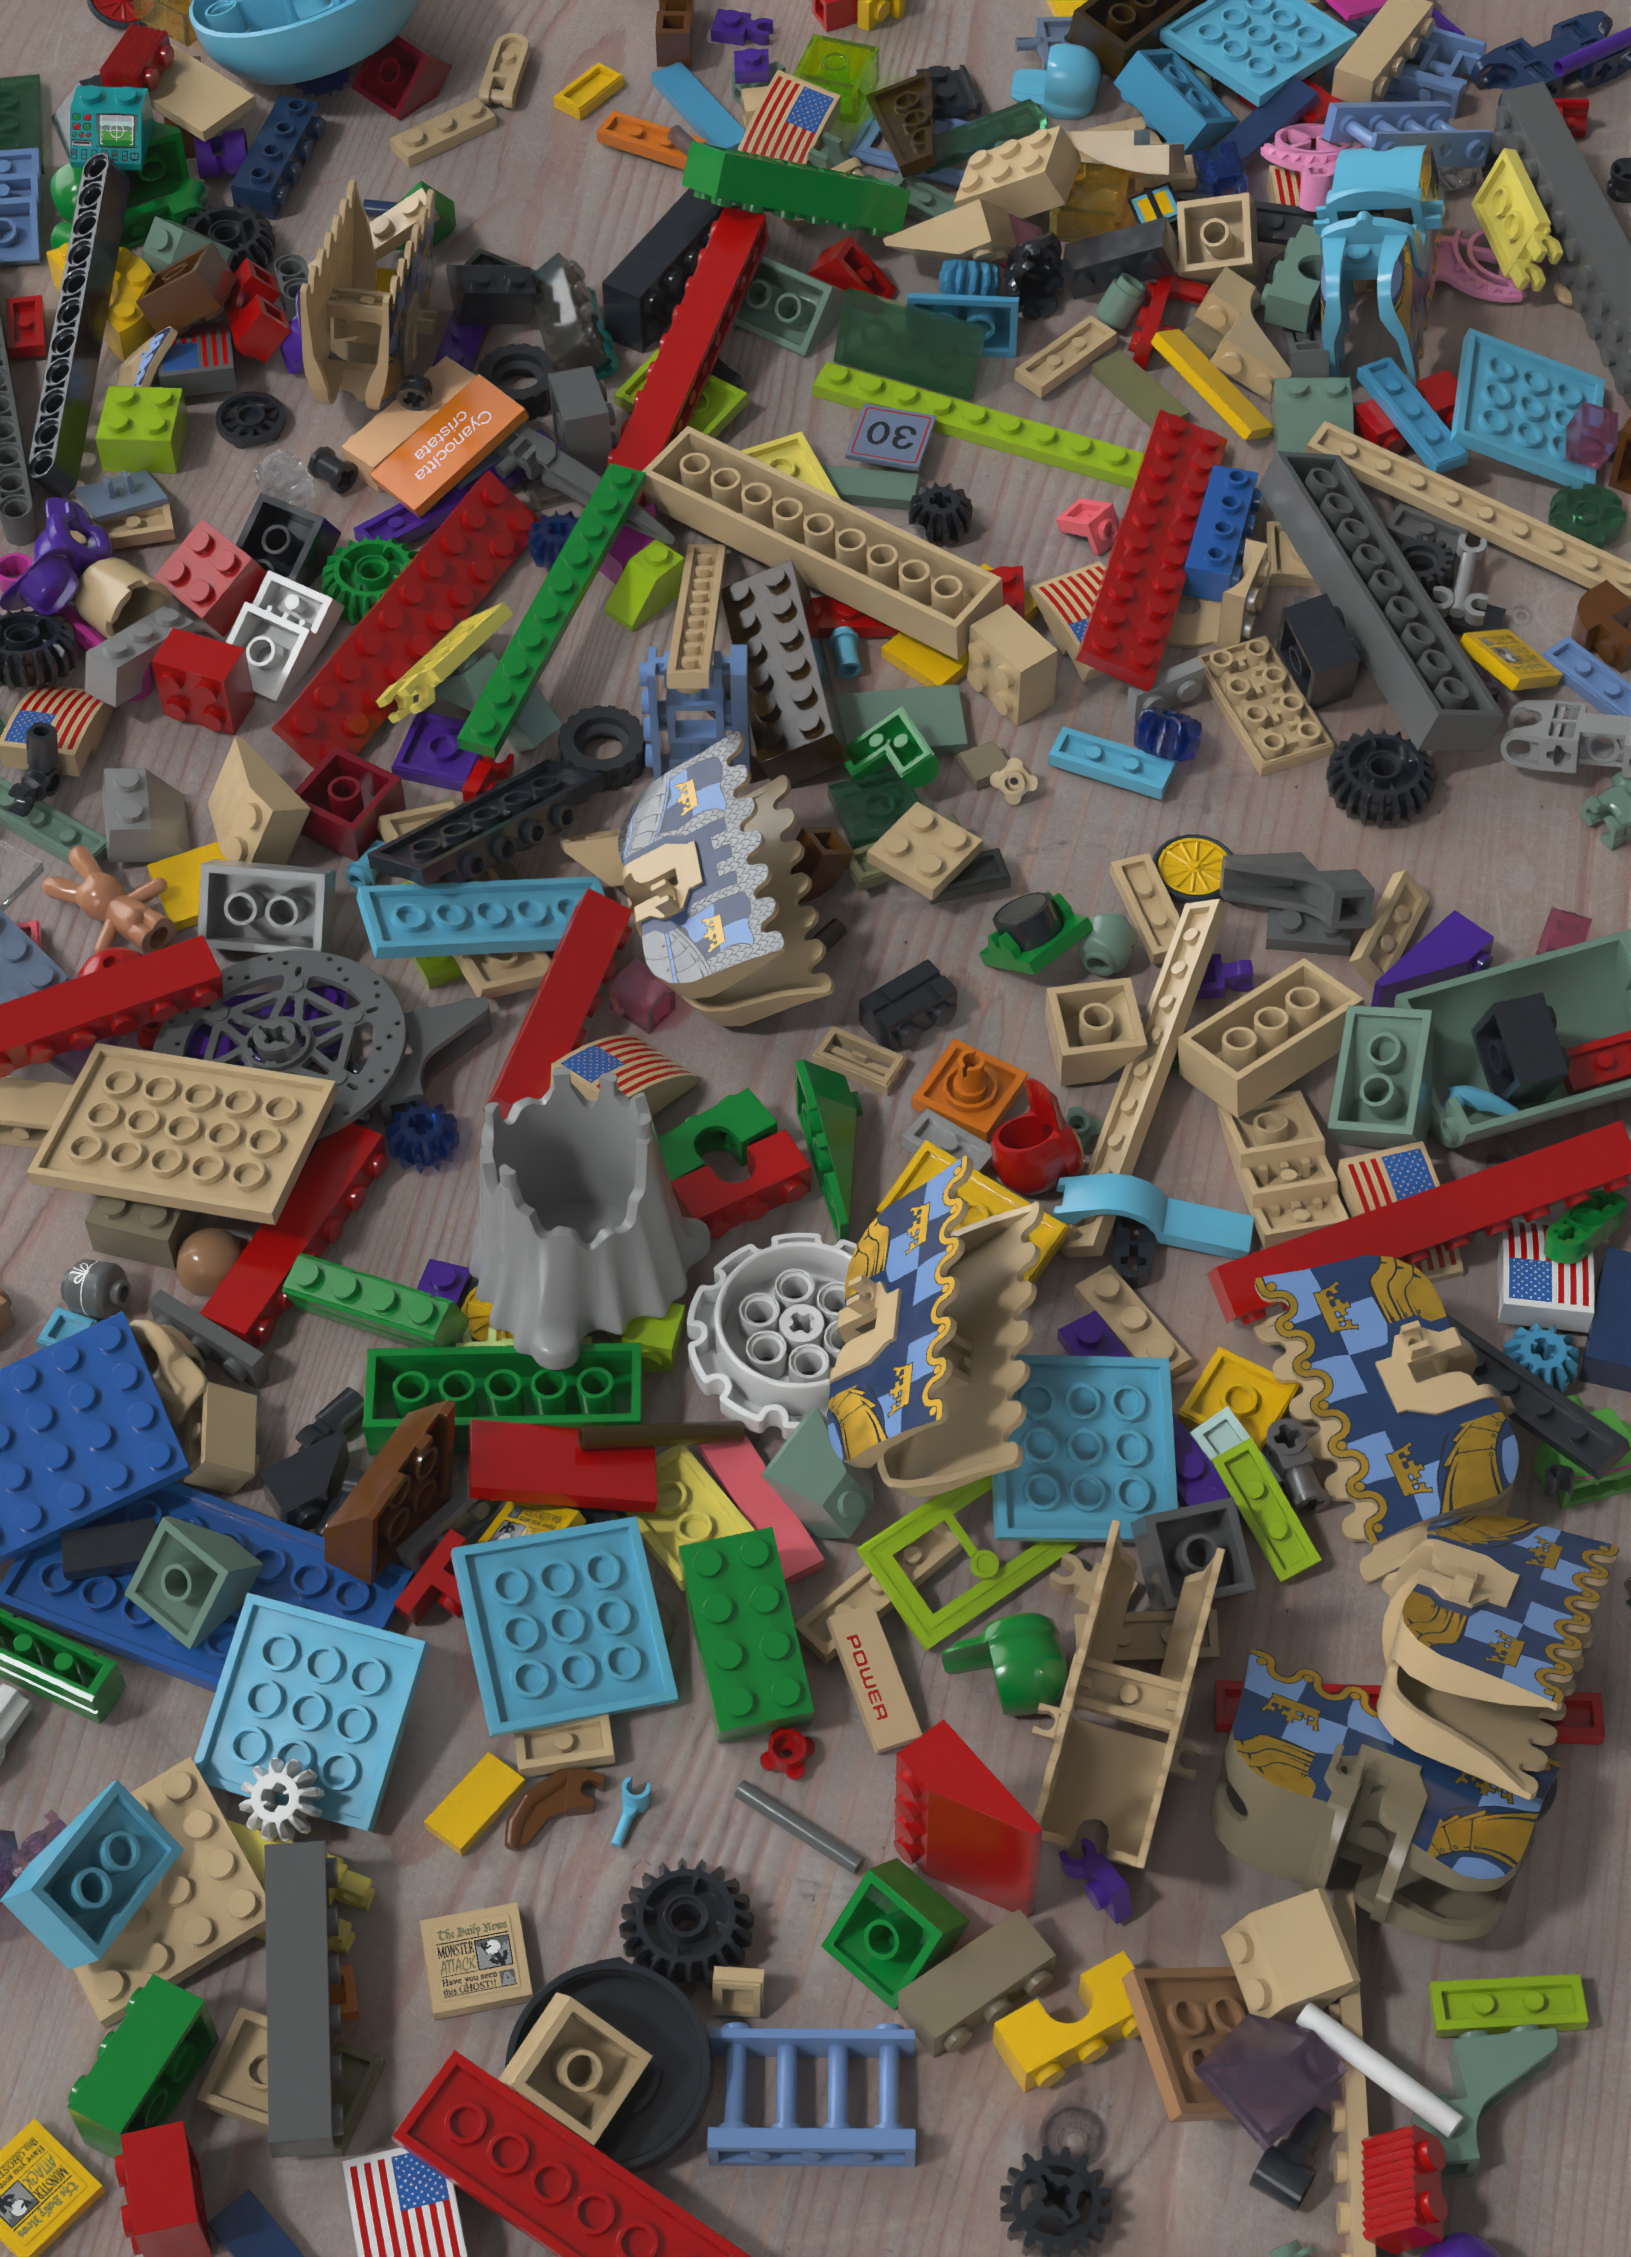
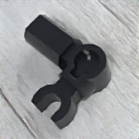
M35 722L26 731L27 763L29 767L26 774L21 778V783L14 784L8 792L9 796L17 799L9 808V812L21 817H25L31 812L36 801H42L47 796L52 797L55 795L63 780L62 770L55 767L59 763L57 730L48 723Z

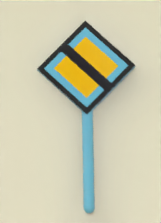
M1170 182L1127 199L1137 224L1167 217L1169 222L1177 220L1178 199Z

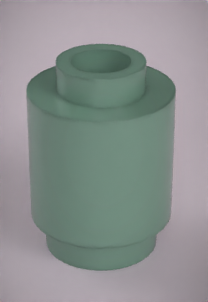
M1122 273L1118 279L1112 281L1095 308V312L1099 316L1098 320L1114 331L1117 328L1126 329L1144 301L1143 294L1146 291V287L1136 278Z

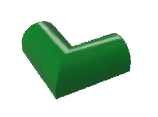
M903 706L847 744L851 760L845 762L844 765L859 786H862L891 764L905 784L913 788L924 787L931 783L940 772L938 758Z

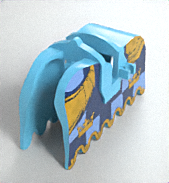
M1430 145L1397 146L1387 151H1375L1374 147L1351 148L1339 151L1332 190L1327 192L1325 206H1316L1318 220H1314L1313 223L1315 234H1321L1319 244L1322 253V342L1324 350L1329 351L1330 377L1340 378L1339 362H1343L1345 357L1344 334L1349 332L1348 305H1353L1354 302L1353 280H1377L1380 320L1397 340L1411 383L1415 386L1416 381L1420 380L1419 359H1423L1424 356L1423 331L1428 329L1427 303L1432 302V274H1436L1437 271L1436 246L1441 244L1442 219L1445 217L1446 203L1435 157ZM1411 208L1414 224L1410 225L1391 218L1374 217L1368 210Z

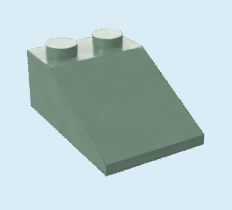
M1350 377L1275 378L1271 406L1275 453L1276 451L1305 453L1307 444L1324 421L1354 434Z
M1348 1005L1328 1122L1329 1131L1340 1144L1393 1148L1423 1141L1426 1146L1432 1104L1433 1010Z

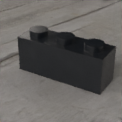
M1167 217L1065 244L1061 275L1074 300L1106 292L1112 281L1118 279L1122 273L1128 274L1140 282L1176 273L1179 242Z

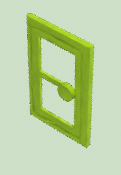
M991 1475L934 1496L856 1548V1551L922 1648L927 1651L1062 1558L1064 1553H1069L1080 1544L1078 1542L1039 1541L999 1569L997 1556L990 1550L978 1551L954 1517L955 1513L992 1489ZM945 1521L971 1558L969 1564L971 1572L977 1578L984 1580L933 1614L893 1555Z

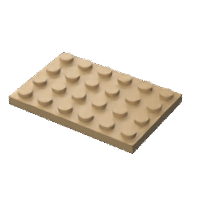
M96 1043L27 1170V1175L31 1184L276 1225L339 1091L336 1081Z

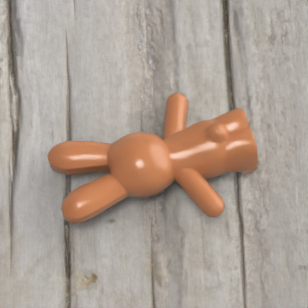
M78 845L69 851V862L85 879L81 884L60 876L46 877L42 883V890L50 898L78 905L91 919L104 921L94 953L113 947L118 933L135 945L144 955L163 949L176 934V926L170 918L144 904L166 891L168 886L165 879L155 878L127 894L124 886L116 877L103 873L93 855L84 846Z

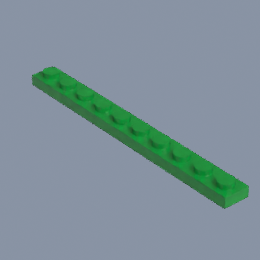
M612 463L609 464L457 736L459 749L496 759L646 485V472Z

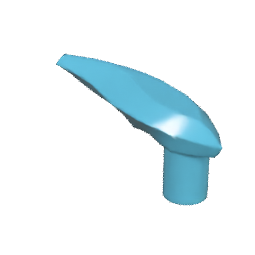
M1457 1085L1448 1088V1093L1450 1094L1448 1099L1457 1097L1462 1108L1464 1105H1467L1478 1111H1490L1500 1115L1520 1111L1500 1097L1473 1086ZM1448 1099L1442 1105L1444 1110L1446 1109Z

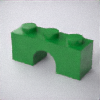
M749 1087L736 1095L724 1097L716 1106L700 1115H692L680 1126L663 1135H657L670 1182L704 1167L705 1162L701 1157L712 1151L727 1152L744 1167L748 1164L747 1147L778 1133V1124Z

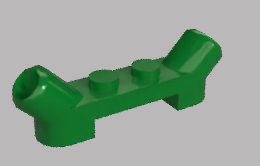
M182 178L172 194L126 210L120 247L131 249L145 244L155 216L184 226L187 223L188 217H196L197 210L205 212L206 209L204 207L208 202V193L205 186L197 179ZM60 222L54 227L51 234V247L53 250L69 242L72 229L71 223Z

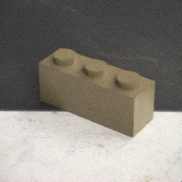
M1018 1909L898 1992V2013L911 2029H915V2035L933 2058L945 2050L949 2053L955 2052L971 2039L973 2030L986 2021L991 2025L1004 2018L1013 2008L1012 2003L1026 1993L1029 1996H1035L1043 1991L1053 1980L1052 1975H1054L1056 1954L1023 1912Z

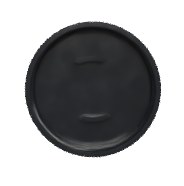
M616 1961L596 1962L573 1968L557 1976L541 1988L521 2012L510 2036L505 2068L556 1992L571 1996L653 2056L595 2145L592 2146L632 2174L647 2170L661 2163L681 2148L698 2127L710 2100L714 2077V2059L709 2036L700 2016L689 1999L677 1986L664 1976L640 1965Z

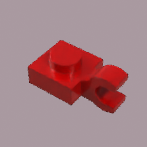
M509 753L506 760L501 763H496V759L483 756V761L478 760L462 787L463 802L465 803L499 785L496 782L497 780L509 777L515 770L514 754Z

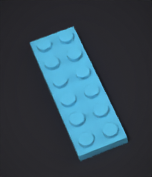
M591 876L461 883L449 882L435 883L427 886H420L418 884L359 886L356 899L375 959L556 950L574 908L587 888L604 896L605 893L599 878Z

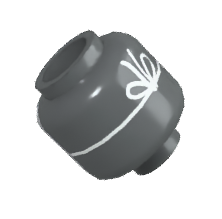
M82 1259L64 1274L61 1283V1295L71 1312L105 1320L119 1313L128 1304L131 1297V1285L127 1280L125 1271L118 1264Z

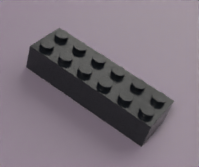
M689 188L602 282L605 330L612 335L613 342L643 354L653 342L659 340L664 329L670 324L669 316L673 314L675 306L677 304L681 305L685 296L687 279L689 276H694L700 250L702 248L706 249L710 240L711 226L715 220H719L724 206L694 197L695 190ZM732 205L734 209L744 210L740 206Z

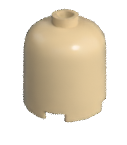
M113 557L99 560L89 566L79 578L80 584L75 595V604L81 617L107 639L163 606L169 608V597H172L171 591L158 580L130 562Z

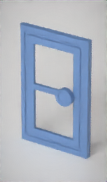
M870 111L846 153L849 158L857 157L861 163L899 172L891 152L872 148L881 131L872 111ZM956 118L935 120L936 141L944 138L947 132L988 143L985 148L987 151L996 148L995 144L998 141L1014 139V133ZM936 164V166L926 169L921 174L912 176L959 188L965 171Z

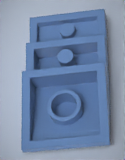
M39 148L0 150V266L41 263L42 174Z

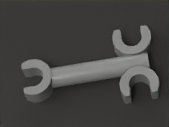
M1461 534L1458 538L1456 549L1457 556L1461 561L1454 592L1444 586H1434L1432 600L1443 602H1433L1442 618L1449 615L1453 618L1463 617L1470 625L1481 626L1483 625L1485 612L1474 610V608L1486 610L1489 596L1482 593L1469 595L1476 562L1485 557L1487 539L1482 537L1479 546L1469 547L1465 543L1466 534Z

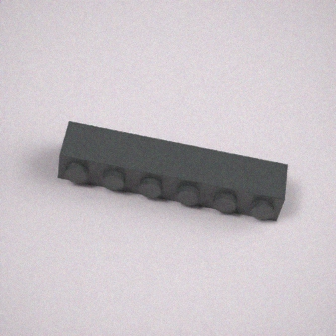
M325 1840L266 1844L264 1849L269 2146L272 2158L335 2154V2136L344 2135L343 2103L334 2104V2085L343 2084L342 2053H333L332 2035L342 2034L341 2004L332 2003L331 1985L341 1984L339 1954H330V1937L339 1936L338 1905L329 1906V1888H338L337 1857L328 1858Z

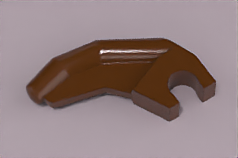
M586 1768L561 1769L522 1795L506 1821L505 1847L511 1851H518L520 1847H528L551 1819L563 1815L570 1817L594 1814L597 1808L596 1799L586 1797L582 1793L588 1788H596L604 1792L607 1786L606 1776Z

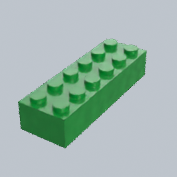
M694 141L690 143L682 180L683 186L695 190L694 197L709 200L710 203L730 208H732V205L740 206L744 210L760 214L766 211L773 213L775 216L795 220V217L804 219L806 222L822 226L828 223L835 225L837 228L853 232L859 229L867 234L884 238L887 235V231L894 233L902 231L911 190L876 178Z
M641 1342L581 1344L578 1360L572 1366L561 1370H549L541 1367L531 1355L516 1352L514 1345L367 1349L363 1430L368 1454H379L407 1413L445 1400L456 1403L453 1454L469 1453L471 1419L571 1428L643 1424L644 1370Z

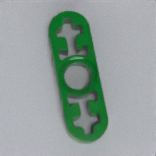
M1605 1190L1589 1193L1591 1196L1590 1200L1575 1205L1547 1229L1543 1249L1545 1256L1552 1261L1563 1264H1573L1583 1260L1624 1224L1627 1200L1615 1192L1606 1194Z

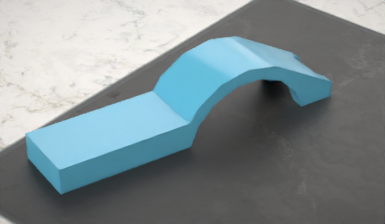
M1103 1173L1059 1178L1057 1191L1064 1193L1062 1206H1055L1052 1217L1061 1222L1075 1225L1083 1218L1094 1215L1114 1214L1132 1218L1146 1225L1155 1234L1158 1243L1231 1259H1238L1249 1255L1254 1216L1168 1198L1161 1189L1149 1181L1131 1175Z

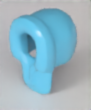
M1081 45L1050 46L1047 70L1019 69L1014 73L1010 92L1011 98L1018 102L1039 105L1044 114L1055 119L1077 120L1086 117L1094 110L1098 99V88L1101 78L1099 60L1095 54Z

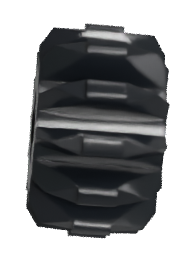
M935 482L931 489L921 486L919 493L912 495L909 503L908 522L910 529L914 530L917 537L921 539L927 538L931 544L935 541H941L946 546L949 539L960 542L962 535L968 533L971 527L973 512L971 499L966 498L964 489L954 490L951 483L945 487H940Z

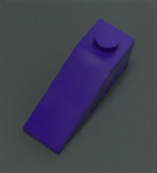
M1454 910L1375 982L1371 1007L1392 1008L1394 1007L1397 994L1488 969L1493 961L1491 950L1494 936Z

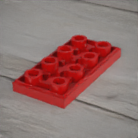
M471 1419L469 1428V1498L485 1499L487 1501L524 1502L535 1505L573 1506L582 1509L597 1508L622 1510L625 1512L655 1513L658 1503L655 1447L580 1450L578 1444L579 1428Z

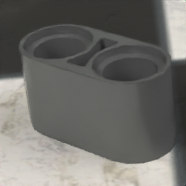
M295 254L281 256L274 263L275 276L281 293L279 298L283 311L287 314L288 321L297 315L296 295L299 289H301L303 283L308 284L309 269L303 257Z

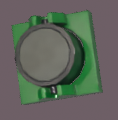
M1048 891L1046 893L1034 892L1008 902L995 913L993 923L997 931L988 936V947L982 950L979 955L985 966L1036 975L1091 933L1093 926L1089 917L1075 915L1071 906L1060 893L1054 896Z

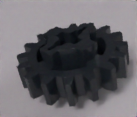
M1042 2146L1040 2160L1035 2161L1031 2155L1025 2153L1022 2155L1023 2171L1014 2167L1008 2169L1007 2180L1011 2185L1001 2186L999 2199L1007 2204L1000 2207L999 2216L1000 2221L1013 2222L1008 2227L1007 2237L1010 2241L1020 2237L1024 2239L1022 2254L1025 2256L1037 2248L1042 2250L1041 2257H1051L1052 2253H1059L1060 2257H1071V2250L1077 2249L1082 2256L1087 2257L1090 2255L1091 2248L1089 2238L1099 2243H1102L1104 2240L1105 2229L1100 2224L1111 2223L1113 2210L1104 2205L1111 2202L1112 2190L1105 2187L1098 2188L1103 2182L1104 2172L1102 2169H1098L1089 2173L1087 2171L1089 2156L1086 2154L1075 2162L1070 2160L1069 2147H1063L1060 2157H1052L1048 2146ZM1027 2186H1029L1034 2200L1029 2202L1027 2209L1022 2211L1021 2197ZM1047 2199H1051L1056 2205L1065 2202V2209L1061 2211L1056 2205L1047 2208ZM1089 2199L1091 2212L1087 2221L1083 2224L1078 2209L1083 2207L1084 2202ZM1042 2232H1046V2233H1050V2234H1055V2235H1059V2236L1048 2235V2234H1045V2233H1042Z

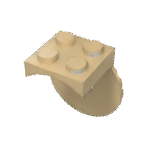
M1246 538L1241 581L1223 592L1222 602L1183 596L1181 592L1179 600H1194L1198 603L1200 609L1196 613L1189 615L1181 614L1178 611L1175 612L1166 645L1186 649L1210 645L1225 648L1243 642L1244 638L1251 639L1257 616L1254 615L1255 611L1262 612L1268 594V589L1262 588V585H1265L1268 580L1272 564L1271 561L1266 560L1268 544Z

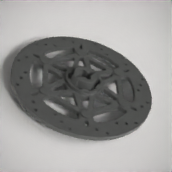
M284 951L253 957L221 970L223 997L217 999L209 1006L202 1008L194 1007L179 1012L171 1019L164 1021L152 1051L186 1057L187 1048L195 1031L201 1024H207L213 1028L203 1060L234 1064L242 1060L245 1067L336 1081L339 1093L316 1139L317 1141L357 1120L386 1093L395 1080L405 1056L407 1027L403 1010L395 993L371 969L354 960L336 954L318 951ZM284 981L281 989L234 1007H228L223 1004L228 999L250 988L271 982ZM315 981L335 986L352 995L361 1004L345 1010L309 991V986ZM291 1001H295V1016L293 1018L283 1016ZM275 1004L269 1018L266 1020L247 1015ZM311 1004L330 1014V1016L305 1021V1006ZM231 1024L242 1025L251 1028L246 1036H243ZM336 1027L320 1037L314 1036L315 1031ZM371 1027L373 1028V1044L369 1058L359 1074H352L346 1071L355 1034L360 1030ZM297 1035L301 1036L304 1047H301ZM223 1036H227L239 1046L216 1059ZM343 1038L336 1062H332L320 1052L323 1048ZM254 1050L258 1052L261 1062H257ZM312 1062H316L328 1074L323 1075L307 1068Z

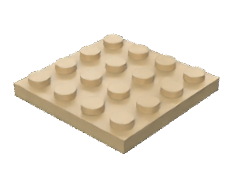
M191 1756L130 1792L184 1850L102 1958L98 1961L73 1968L99 2021L106 2028L126 2016L125 2010L131 1995L138 1987L144 1988L152 1974L176 1985L266 1929L265 1889ZM52 1841L19 1860L23 1871Z

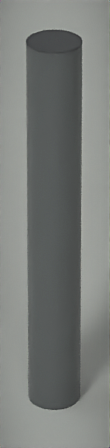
M743 1780L736 1789L734 1796L852 1874L856 1875L865 1861L863 1856L746 1780Z

